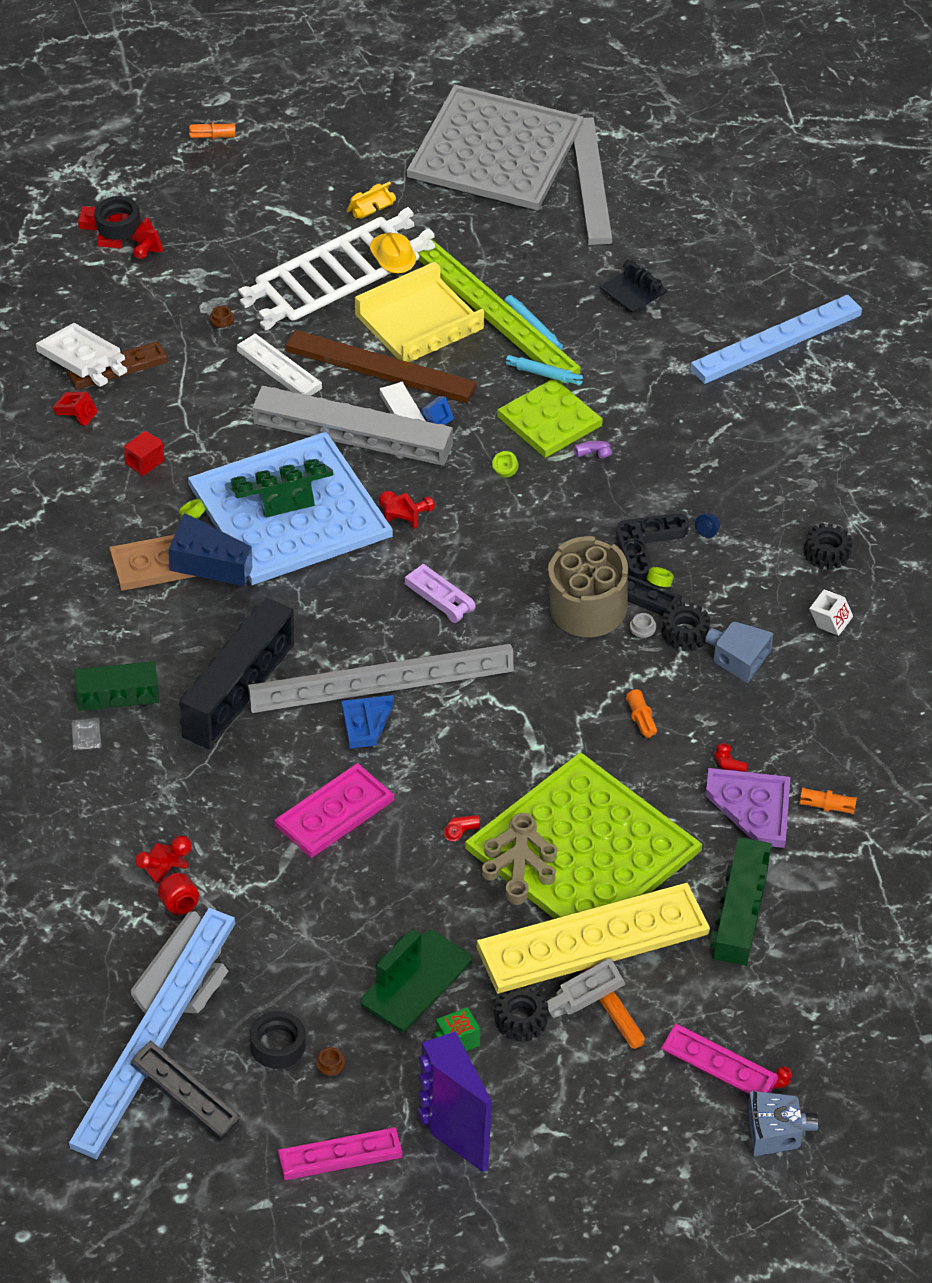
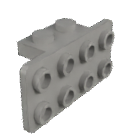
M188 912L131 989L132 997L144 1014L148 1011L202 919L197 912ZM221 949L183 1013H199L229 972L223 963H214L221 954Z

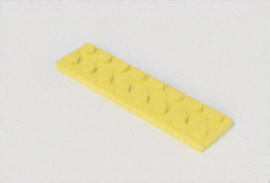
M688 883L477 940L476 947L497 994L591 968L609 958L616 961L709 934L710 927Z

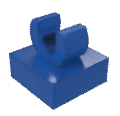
M444 396L437 397L423 407V411L420 412L425 421L446 425L454 419L447 399Z

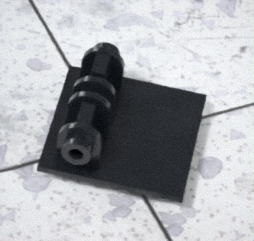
M626 260L623 264L624 272L600 286L602 291L632 313L667 293V290L661 284V280L656 279L645 268H640L634 260Z

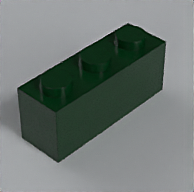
M155 661L74 669L78 711L159 703Z

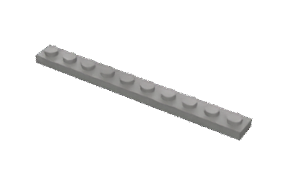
M511 644L251 684L248 685L251 713L514 672L513 648Z

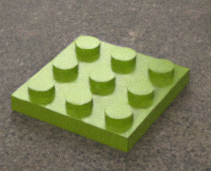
M551 379L497 410V417L545 458L601 427L603 420L555 379Z

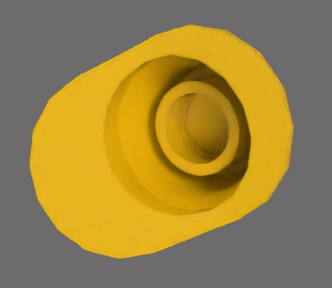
M389 232L381 234L371 241V252L384 270L390 273H405L415 265L416 255L406 236Z

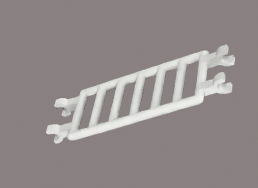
M407 207L398 216L388 221L383 217H378L257 276L255 280L256 285L238 289L243 297L240 299L241 305L247 308L260 297L265 295L270 297L277 306L272 309L266 308L259 311V315L263 319V321H260V325L266 331L273 327L277 321L285 317L295 321L391 274L382 267L375 270L349 242L361 237L370 247L371 241L374 239L369 233L371 231L381 228L385 233H398L397 231L402 228L409 229L414 227V222L410 219V217L414 216L412 210ZM426 229L419 237L410 241L416 255V261L419 259L418 252L435 248V244L430 240L434 238V233L430 229ZM341 247L366 275L355 280L329 252ZM321 257L346 285L335 290L309 262ZM300 266L326 295L314 300L289 271ZM280 276L305 305L294 310L268 281Z

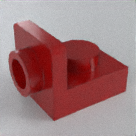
M65 392L52 407L56 415H75L81 426H86L98 412L88 392Z

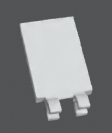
M72 323L36 343L37 352L82 378L90 375L93 382L100 387L108 383L107 378L101 374L106 370V367L110 366L112 371L118 376L127 372V368L120 363L125 360V356L120 353V348L76 323Z

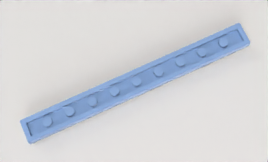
M208 908L69 1142L70 1149L97 1160L145 1078L130 1065L131 1060L150 1040L159 1048H163L235 925L234 917Z

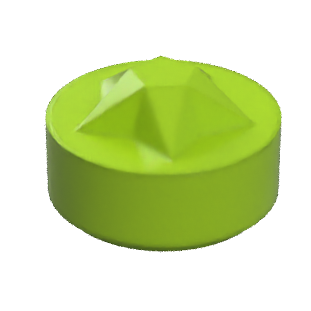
M499 452L492 461L493 469L500 477H511L518 470L519 464L512 452Z
M194 499L184 504L180 508L179 514L183 517L184 513L198 519L206 508L202 500Z
M652 567L649 569L646 579L658 587H670L674 575L666 569Z

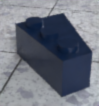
M184 513L168 549L170 571L245 586L252 570V546Z

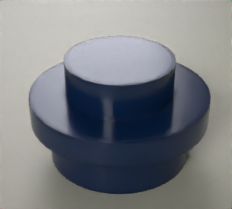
M703 513L696 518L695 528L701 536L712 538L718 533L720 522L714 514Z

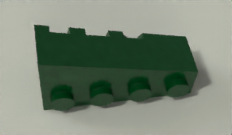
M738 837L733 865H728L725 881L729 882L728 887L723 886L720 903H724L723 909L718 908L715 925H719V930H713L710 947L715 948V960L744 966L748 965L767 879L772 843Z

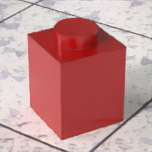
M143 432L124 445L125 464L141 476H144L164 462L163 442L149 432Z

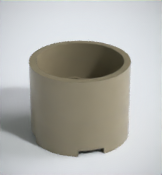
M593 536L577 537L561 544L548 565L549 610L552 619L562 630L579 637H598L613 631L624 620L628 607V564L624 553L615 544L611 546L608 543L595 540Z

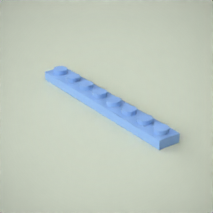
M845 295L691 362L690 370L706 384L861 316L862 308L849 295Z

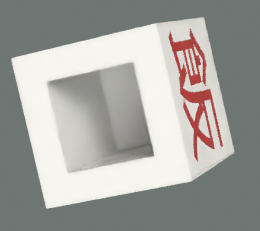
M825 589L809 608L818 628L838 636L853 618L846 598Z

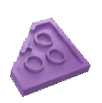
M708 768L706 797L750 839L772 843L773 847L785 848L791 777Z

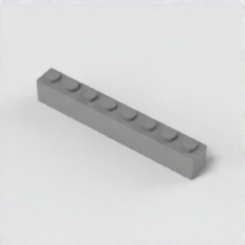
M262 386L252 407L254 424L308 436L327 432L332 441L442 466H445L453 445V427L403 417L394 413L376 411L371 408L353 406L348 403L335 402L325 398L312 397L298 392L285 391L276 387Z

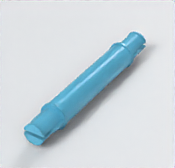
M512 295L505 298V302L560 350L563 348L562 343L558 341L556 336L522 302H519Z
M508 355L506 360H510L506 361V365L517 367L518 370L564 383L570 382L581 385L583 382L579 380L583 379L582 375L574 374L570 370L539 363L524 357L517 358Z

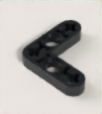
M668 514L624 520L618 523L616 540L619 549L626 557L628 575L647 581L646 577L649 569L652 568V563L645 543L684 538L688 534L689 519L682 514ZM656 527L659 531L649 532L646 528ZM627 532L631 535V539H628ZM635 548L638 549L640 552L637 554L629 553L627 550ZM637 563H639L641 571L636 568Z

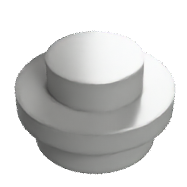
M640 613L631 620L630 631L637 637H650L656 631V623L651 615Z

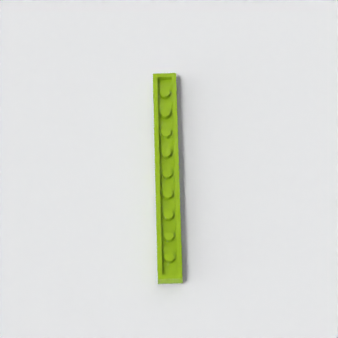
M430 239L435 244V248L418 252V260L424 266L436 262L440 266V279L476 311L483 309L484 318L531 359L539 363L570 370L574 374H580V366L434 240Z

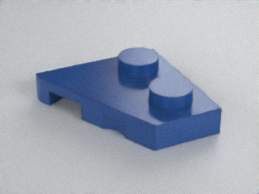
M393 695L342 701V712L349 749L377 745L394 706Z

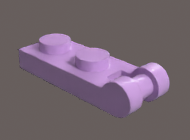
M422 564L405 577V585L447 614V617L453 623L461 620L464 613H470L476 608L474 601L468 595L425 564Z

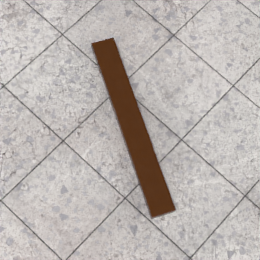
M298 330L293 332L286 344V351L394 383L403 382L404 386L467 404L477 388V382Z

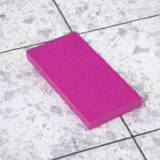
M357 763L274 820L276 828L312 858L393 802L394 794Z

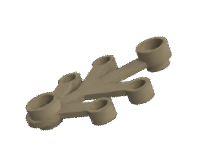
M527 813L516 814L509 823V830L495 839L487 840L484 845L485 855L489 858H496L493 861L485 862L482 866V876L486 880H495L499 876V870L514 861L513 878L506 884L505 892L507 900L513 905H520L528 898L529 887L524 881L525 861L538 873L540 883L550 885L555 881V869L544 862L551 863L557 859V847L548 843L536 832L537 824L533 817ZM516 839V845L500 855L501 847ZM527 840L540 850V858L527 847Z

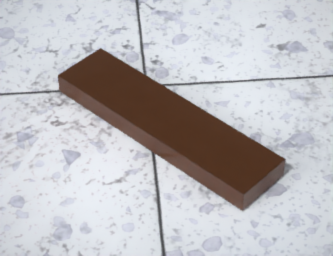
M159 341L120 352L125 356V360L120 363L127 368V372L121 376L167 363L168 356ZM110 366L106 367V370L101 373L107 380L121 377L116 375ZM67 369V375L76 390L95 385L90 375L82 378Z

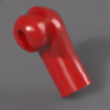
M726 743L717 745V751H714V758L722 770L747 772L748 763L733 759L730 754V745Z

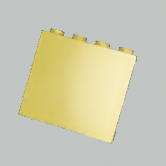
M436 262L355 297V315L397 359L406 362L416 360L484 329V310L480 309L473 312L440 279V266Z

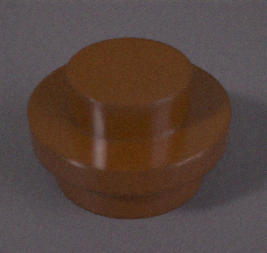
M217 306L210 314V322L215 327L225 328L234 322V314L227 306Z
M325 1048L316 1058V1067L320 1073L326 1076L337 1075L345 1068V1057L337 1048Z

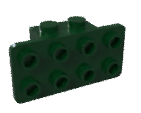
M309 459L303 462L304 465L296 467L294 465H284L279 468V471L271 473L269 470L256 472L255 476L250 478L245 476L234 477L230 479L231 482L225 484V489L235 498L260 494L263 515L271 517L315 506L311 481L333 476L334 473L333 469L322 461Z
M411 929L405 936L398 938L393 949L387 955L383 954L378 959L375 966L376 983L361 997L360 1004L363 1008L395 1029L405 1032L472 963L473 957L470 953L433 930H427L421 936L419 932Z

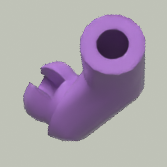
M587 441L573 447L576 457L598 452V456L603 459L612 454L611 445L607 441Z

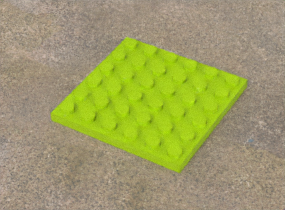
M581 752L465 841V849L481 862L493 861L496 858H489L484 853L485 842L489 839H495L509 830V823L516 814L527 813L531 815L537 824L536 832L548 843L557 847V859L551 863L544 862L546 865L553 867L556 874L555 881L552 884L544 885L539 882L538 873L525 861L524 881L529 887L528 899L554 919L651 893L702 851V843ZM516 839L501 847L500 855L516 845ZM527 840V847L540 858V850ZM514 861L499 870V876L507 882L513 878Z

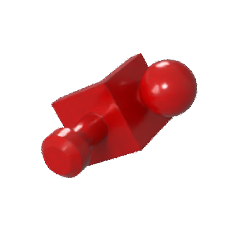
M145 218L135 233L129 237L131 240L138 241L139 243L133 249V254L138 259H144L148 252H162L164 250L158 232L153 228L150 218Z
M384 491L379 496V504L384 508V517L387 522L396 518L408 520L413 529L418 527V513L423 511L431 512L435 508V502L429 496L424 497L421 502L415 504L407 493L396 496L392 491Z
M183 835L175 837L171 842V846L156 843L150 853L140 852L137 854L135 859L136 866L145 869L156 883H160L172 866L187 869L189 864L183 856L190 853L192 843L188 837Z

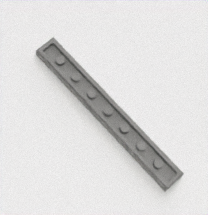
M594 117L583 118V124L573 143L588 245L612 244V233Z

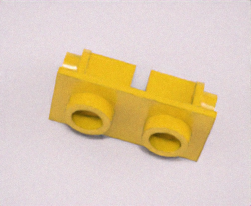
M391 183L377 184L364 194L362 192L355 194L350 199L351 202L346 211H352L356 219H363L376 212L373 204L376 205L378 210L393 205L396 197L393 192L390 193L388 191Z

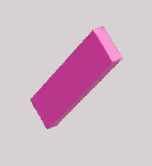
M676 1023L661 1048L664 1052L748 1095L750 1091L771 1093L779 1078L777 1074Z
M396 1127L279 1149L278 1157L284 1180L402 1158V1149Z

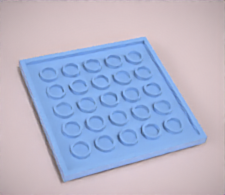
M327 432L188 477V485L197 499L202 500L206 508L205 512L215 528L252 546V570L248 578L251 585L393 537V529ZM309 459L322 461L333 469L334 473L333 476L311 481L315 506L271 517L263 515L260 494L235 498L225 489V484L231 482L230 479L234 477L245 476L250 478L254 477L256 472L269 470L271 473L279 471V468L284 465H294V467L304 465L303 462Z

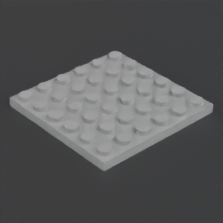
M454 85L409 165L407 177L539 210L583 124V116Z

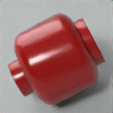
M182 873L167 876L158 888L160 901L174 915L187 914L196 907L199 901L197 887L187 875Z

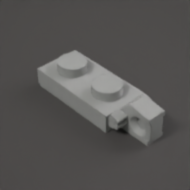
M609 958L560 985L561 989L556 992L557 996L546 1001L548 1002V1011L551 1016L555 1018L566 1013L569 1015L577 1012L626 985L613 960Z

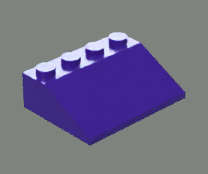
M456 1031L422 1042V1055L418 1057L421 1067V1073L418 1074L421 1090L417 1092L420 1102L417 1114L421 1124H426L431 1135L482 1172L487 1171L489 1166L492 1101Z

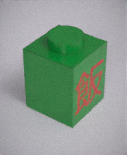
M468 1007L436 1019V1032L433 1033V1038L456 1031L466 1051L480 1046L481 1029Z

